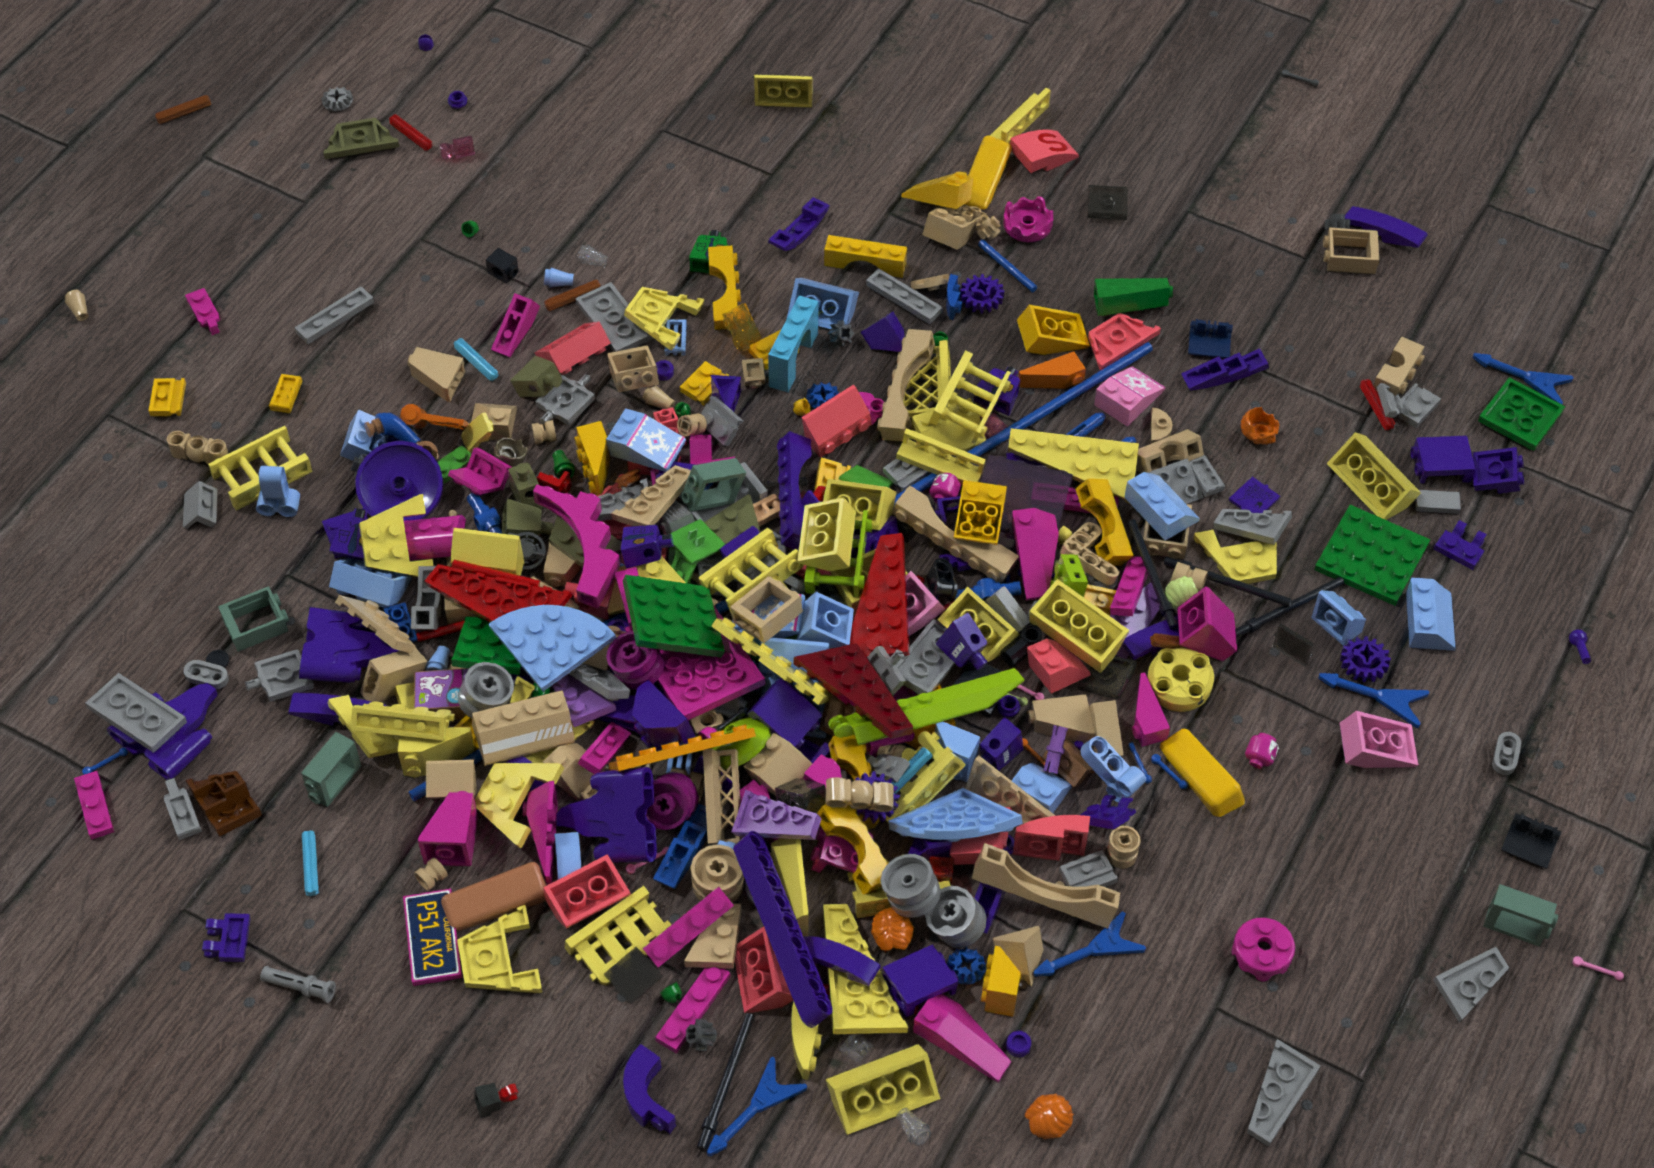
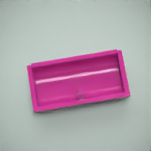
M463 515L404 520L409 561L451 557L453 529H464L465 517Z

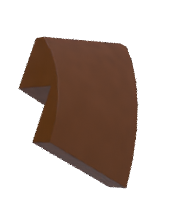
M237 771L226 772L220 775H208V779L195 782L192 778L185 780L193 797L219 837L262 816L260 808L249 794L246 782Z

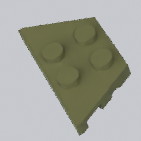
M376 118L339 123L334 129V134L329 139L327 150H324L325 159L397 148L399 147V142L397 138H393L390 135L389 130L382 126Z
M747 494L704 522L725 544L751 526L756 527L760 532L750 494ZM719 551V552H717V553H715V554H716V555H718V556H721V557H722V555H721V552H720V551Z
M557 515L549 538L550 544L583 568L584 553L581 543L571 527ZM611 535L606 549L621 553L622 542Z

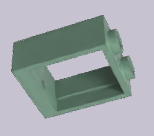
M736 458L693 465L681 498L691 512L733 504L747 472ZM720 481L717 488L704 490L707 483Z
M269 586L218 606L237 652L288 632L286 623L289 622L287 613L285 609L280 610V599L277 593L272 594ZM270 605L276 620L240 633L234 619Z
M335 732L301 772L304 786L308 792V798L315 804L321 803L328 807L362 766L354 741Z
M1499 884L1488 907L1483 927L1540 947L1543 939H1549L1552 928L1557 923L1559 916L1555 914L1557 904Z

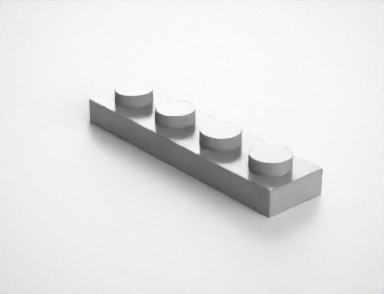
M878 269L866 280V286L928 324H931L942 313V306L881 269Z
M360 286L296 326L295 332L307 344H310L372 305L374 299Z

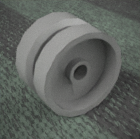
M482 662L475 664L468 669L458 692V703L461 710L468 717L472 718V713L508 704L514 691L513 679L505 668L495 663Z
M916 854L899 856L888 863L882 872L881 885L884 893L888 897L892 909L901 916L919 917L927 914L936 906L940 899L941 888L930 863L922 856Z
M948 886L941 889L940 899L936 906L925 914L926 922L930 929L945 944L953 948H964L975 943L986 928L987 917L984 908L966 889L959 886Z

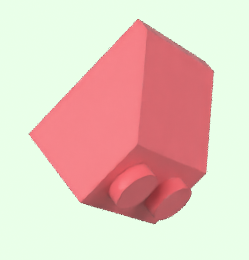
M1046 638L1027 647L1029 667L1051 694L1091 676L1090 671L1081 660L1057 641Z

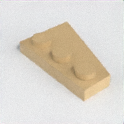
M733 904L734 906L699 934L684 960L685 967L734 968L742 912L741 904Z

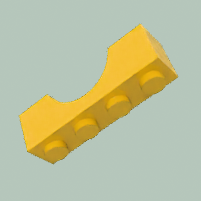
M828 235L824 248V266L844 269L850 262L866 261L874 264L890 276L903 278L907 262V247Z
M732 245L708 247L710 275L720 278L727 287L725 294L713 302L714 330L739 328V320H743L742 308H738L737 302H741L740 289L736 290V283H739V272L734 270V265H738L737 253H733Z
M1088 478L1075 490L1081 508L1093 514L1101 526L1102 539L1094 546L1096 553L1113 566H1121L1134 555L1108 479Z
M854 735L843 738L833 736L828 746L831 758L838 763L840 768L848 772L853 780L857 777L861 779L865 772L870 777L871 766L869 762H866L865 758L866 744L858 746ZM860 814L858 816L861 822L867 826V829L875 828L880 821L877 818L875 824H872L871 818L864 822L863 815Z
M823 805L817 814L822 818L820 825L826 835L838 836L847 840L857 852L858 866L852 877L862 894H870L882 888L881 875L888 862L885 861L880 853L878 844L869 835L867 826L859 819L856 810L849 805L846 808Z

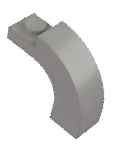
M436 566L418 567L416 606L411 607L412 630H437L439 626L443 595L428 587L424 582Z

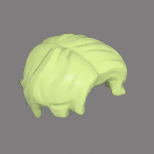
M1186 576L1170 581L1165 588L1168 602L1172 603L1174 613L1177 614L1178 607L1198 592L1192 577Z

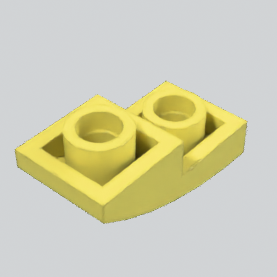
M486 412L477 416L461 435L465 448L470 453H472L474 448H478L481 442L489 441L494 430L493 423L488 419Z

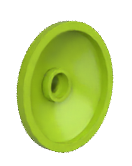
M751 717L741 719L726 726L723 729L724 734L732 733L733 727L746 724L747 729L754 727L756 737L710 749L716 751L736 749L738 752V766L755 757L766 746L772 731L758 718L755 720ZM731 755L720 757V765L723 769H728L731 765Z

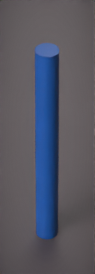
M981 240L978 243L981 249L1031 292L1036 291L1037 286L986 241Z

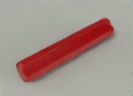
M393 114L389 118V123L425 151L433 147L430 139L398 115Z
M1370 379L1362 380L1360 388L1381 425L1386 431L1392 430L1395 422L1393 418L1385 417L1377 390Z

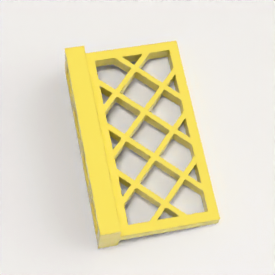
M947 340L939 341V346H935L932 353H936V357L927 362L923 369L918 370L908 383L906 390L911 386L917 389L911 396L906 392L904 395L905 408L911 402L917 405L914 410H907L910 417L935 409V407L928 408L926 405L932 400L936 403L939 402L951 379L950 351ZM930 368L937 371L932 377L925 374ZM921 377L927 380L922 386L915 383ZM931 384L937 387L933 393L926 390ZM921 393L927 396L922 403L916 400Z

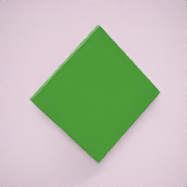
M859 465L854 466L839 476V479L842 481L888 488L894 484L890 479Z
M701 519L671 533L674 542L673 547L691 565L719 552L720 548L725 545Z

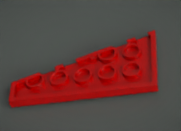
M902 533L880 536L854 617L850 644L857 643L866 657L869 656L876 646H883L890 657L897 649L902 651L903 653L901 654H904V656L910 655L904 537Z
M440 564L424 580L428 587L490 623L509 612L525 607L538 605L565 606L572 597L571 591L563 590L562 592L552 590V587L532 586L528 582L498 576L496 578L488 577L483 573L464 572L463 569Z

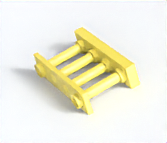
M965 350L929 422L937 426L940 418L943 420L946 418L974 432L975 435L971 443L975 444L978 437L983 439L988 428L985 424L1001 392L1006 393L1011 383L1008 381L1011 372L1007 371L1003 380L973 366V363L970 362L973 354ZM964 373L967 375L970 373L999 388L994 395L965 381V378L962 376ZM956 388L959 390L962 388L991 402L988 409L986 410L957 396ZM948 403L951 405L954 403L983 417L980 425L949 411Z
M285 426L273 430L271 433L208 464L213 479L215 480L222 476L231 488L228 494L236 511L258 500L261 490L259 476L249 463L258 457H261L267 466H277L268 452L280 447L289 460L279 466L284 467L288 484L313 472L308 456L304 453L297 457L287 444L290 442ZM239 467H242L251 479V481L239 486L230 473Z
M766 528L699 576L698 579L702 586L710 589L711 595L718 591L725 596L730 610V606L768 576L776 581L783 582L803 568L804 565L797 562L799 553L797 549L788 555L778 549L773 531ZM769 553L779 560L770 568L760 561ZM751 566H754L762 573L753 580L743 574ZM733 579H737L744 585L735 593L725 586Z

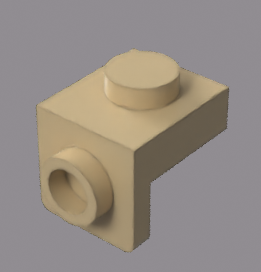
M763 358L742 360L744 386H749V388L762 387V384L766 382Z

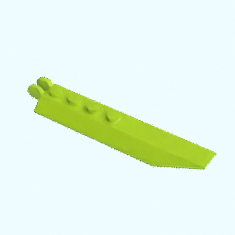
M1013 668L932 692L921 693L911 698L900 699L896 702L913 725L914 730L987 709L1023 683L1025 679ZM857 712L847 716L837 715L828 721L829 727L834 730L833 732L837 738L854 735L858 746L888 737L872 725L871 719L866 715L860 716Z

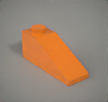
M1073 351L1019 371V388L1066 389L1084 381L1086 368Z

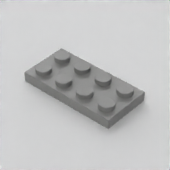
M612 282L576 298V304L590 322L600 321L611 342L608 346L613 352L632 349L652 340V336L624 316L625 309L629 304Z
M935 619L931 620L909 647L910 655L902 657L897 663L898 670L906 680L903 685L917 694L934 691L955 665L935 644L947 629Z
M119 673L85 702L87 709L153 753L187 723L185 716Z

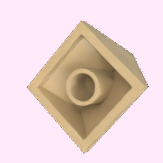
M474 760L426 761V798L445 799L449 792L458 791L473 793L474 798H476L478 791Z

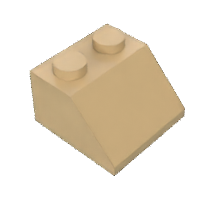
M773 733L770 739L767 740L766 746L743 767L752 780H755L759 785L765 786L770 793L786 801L802 783L804 773L812 763L789 741Z

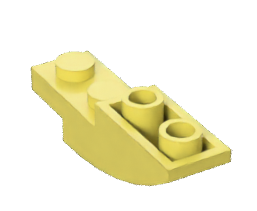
M793 1001L791 1026L794 1057L802 1078L808 1080L810 1071L814 1072L816 1068L817 1057H814L815 1049H820L822 1034H818V1025L810 1028L802 1022Z

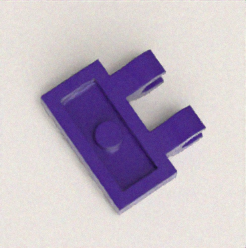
M1459 520L1452 533L1445 530L1436 543L1434 550L1473 570L1484 554L1485 550L1481 549V546L1487 534L1479 530L1472 543H1469L1461 538L1467 524Z
M1105 795L1101 805H1091L1080 815L1090 816V826L1116 829L1130 820L1129 816H1133L1136 810L1128 808V804L1133 801V798L1123 797L1120 799L1118 806H1111V802L1116 799V796Z
M225 913L224 920L207 919L205 927L208 929L207 935L217 936L222 933L221 942L203 941L202 951H204V957L212 958L219 955L220 962H244L251 920L250 914Z

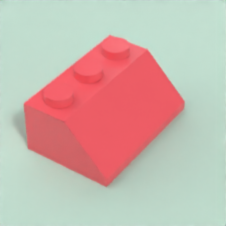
M600 321L584 323L536 351L535 355L553 362L559 373L564 375L573 370V365L577 363L581 365L587 362L590 355H598L606 350L605 347L611 344Z
M854 384L802 417L805 437L811 439V448L820 458L830 454L835 448L843 443H847L852 437L866 431L872 425L870 412Z
M608 854L543 887L547 904L556 919L565 928L631 895Z
M762 927L737 943L735 966L744 1013L782 1008L792 1002L793 998L765 928Z

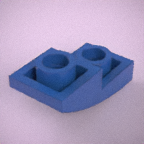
M950 274L948 280L946 301L950 320H954L956 313H960L962 308L958 276Z
M403 602L384 608V612L389 615L388 619L398 624V629L409 635L411 642L417 641L415 630L411 629V619L406 603Z

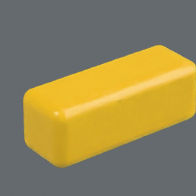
M990 135L983 138L968 176L973 177L971 200L965 203V205L975 206L980 209L988 208L1012 151L1010 143Z
M1180 729L1160 743V749L1181 777L1187 781L1189 787L1212 815L1221 817L1244 805L1245 799L1239 783L1188 729Z

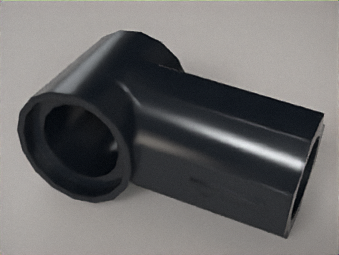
M1036 625L1024 627L1022 634L1001 651L1004 661L1009 666L1015 667L1027 657V647L1041 641V629Z

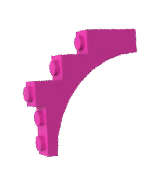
M537 484L533 490L535 503L561 517L571 527L581 543L584 553L582 576L576 589L578 602L599 608L615 577V572H618L620 568L619 554L611 549H606L611 539L610 526L602 521H597L602 511L601 498L592 493L587 494L581 491L578 497L575 498L571 494H563L551 487H543Z

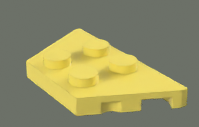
M662 556L658 561L635 566L640 577L686 583ZM625 565L620 566L618 571L626 570ZM616 579L608 607V614L610 616L625 612Z

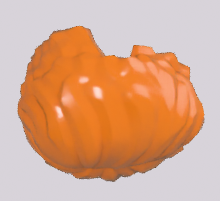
M1255 407L1248 410L1241 419V431L1253 443L1268 445L1276 442L1275 435L1279 432V422L1274 418L1273 414L1264 412L1262 407Z
M892 908L883 909L873 917L871 934L882 951H888L892 948L905 950L909 946L914 932V926L909 917L897 914Z
M1057 1093L1039 1096L1025 1112V1117L1030 1120V1131L1037 1137L1044 1139L1060 1138L1071 1127L1074 1115L1069 1101L1063 1096L1057 1095Z

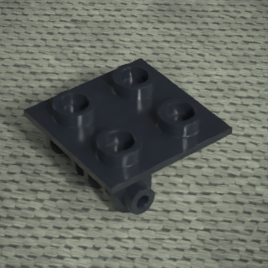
M1515 813L1501 851L1547 870L1562 831L1557 830L1558 827L1554 828L1547 824L1545 825L1544 821L1541 823L1537 822L1536 818L1532 820V818L1525 816L1524 813H1521V815Z

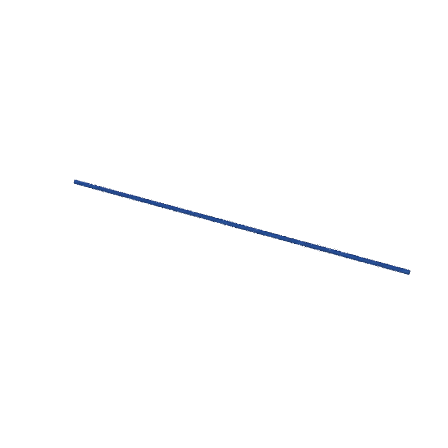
M1149 342L1143 344L967 452L980 457L1009 439L1011 428L1024 430L1153 351L1152 345ZM931 473L913 484L912 487L922 492L932 486L937 475ZM905 490L896 495L895 503L905 492ZM726 599L714 605L720 615L729 610ZM480 749L461 760H474L475 765L483 759ZM426 781L408 792L414 802L426 795Z

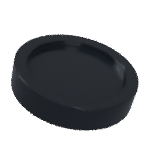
M214 650L206 657V662L220 665L224 668L228 666L230 661L228 654L223 650Z

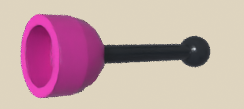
M743 707L739 708L735 715L717 728H703L698 732V736H701L702 740L711 738L710 733L720 731L738 717L745 716L747 713L746 709Z

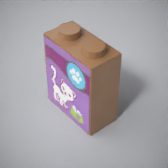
M469 668L414 672V708L427 707L429 711L433 712L447 709L451 711V714H455V720L463 719L466 714L461 710L458 703V692Z

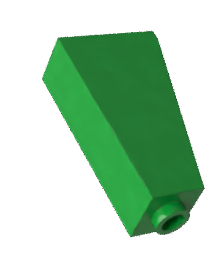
M1168 278L1095 279L1093 297L1097 315L1103 316L1168 306L1169 298L1173 297V287L1169 286Z

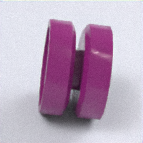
M633 631L623 633L614 639L606 655L608 665L615 673V676L631 690H637L647 680L652 684L656 682L663 673L665 665L663 656L658 649L636 646Z
M668 772L653 780L654 804L647 809L646 817L650 823L655 825V828L663 830L676 828L694 814L698 807L699 795L696 786L690 778L682 773Z

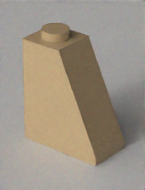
M416 347L414 353L408 358L411 376L445 401L450 402L465 373L463 358Z
M549 542L543 571L545 583L553 587L565 586L566 582L573 580L582 567Z
M416 647L412 654L398 651L371 659L360 693L367 701L384 702L395 695V686L414 682V672L424 671L427 660Z
M1086 694L1032 701L1031 710H1028L1029 724L1033 723L1036 733L1052 736L1053 725L1068 728L1065 739L1072 742L1078 740L1083 741L1085 744L1095 737Z
M1116 700L1092 703L1089 709L1095 736L1103 737L1122 757L1124 754Z

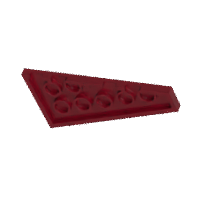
M857 643L794 657L793 664L796 667H803L807 670L808 676L812 679L816 677L830 693L846 705L851 704L856 708L855 712L860 716L866 715L872 720V725L889 738L893 739L913 734V725Z

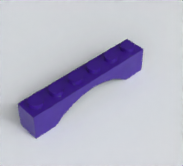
M789 431L783 438H780L777 444L781 545L799 551L804 515V505L799 491V474L803 464L812 456L811 439Z

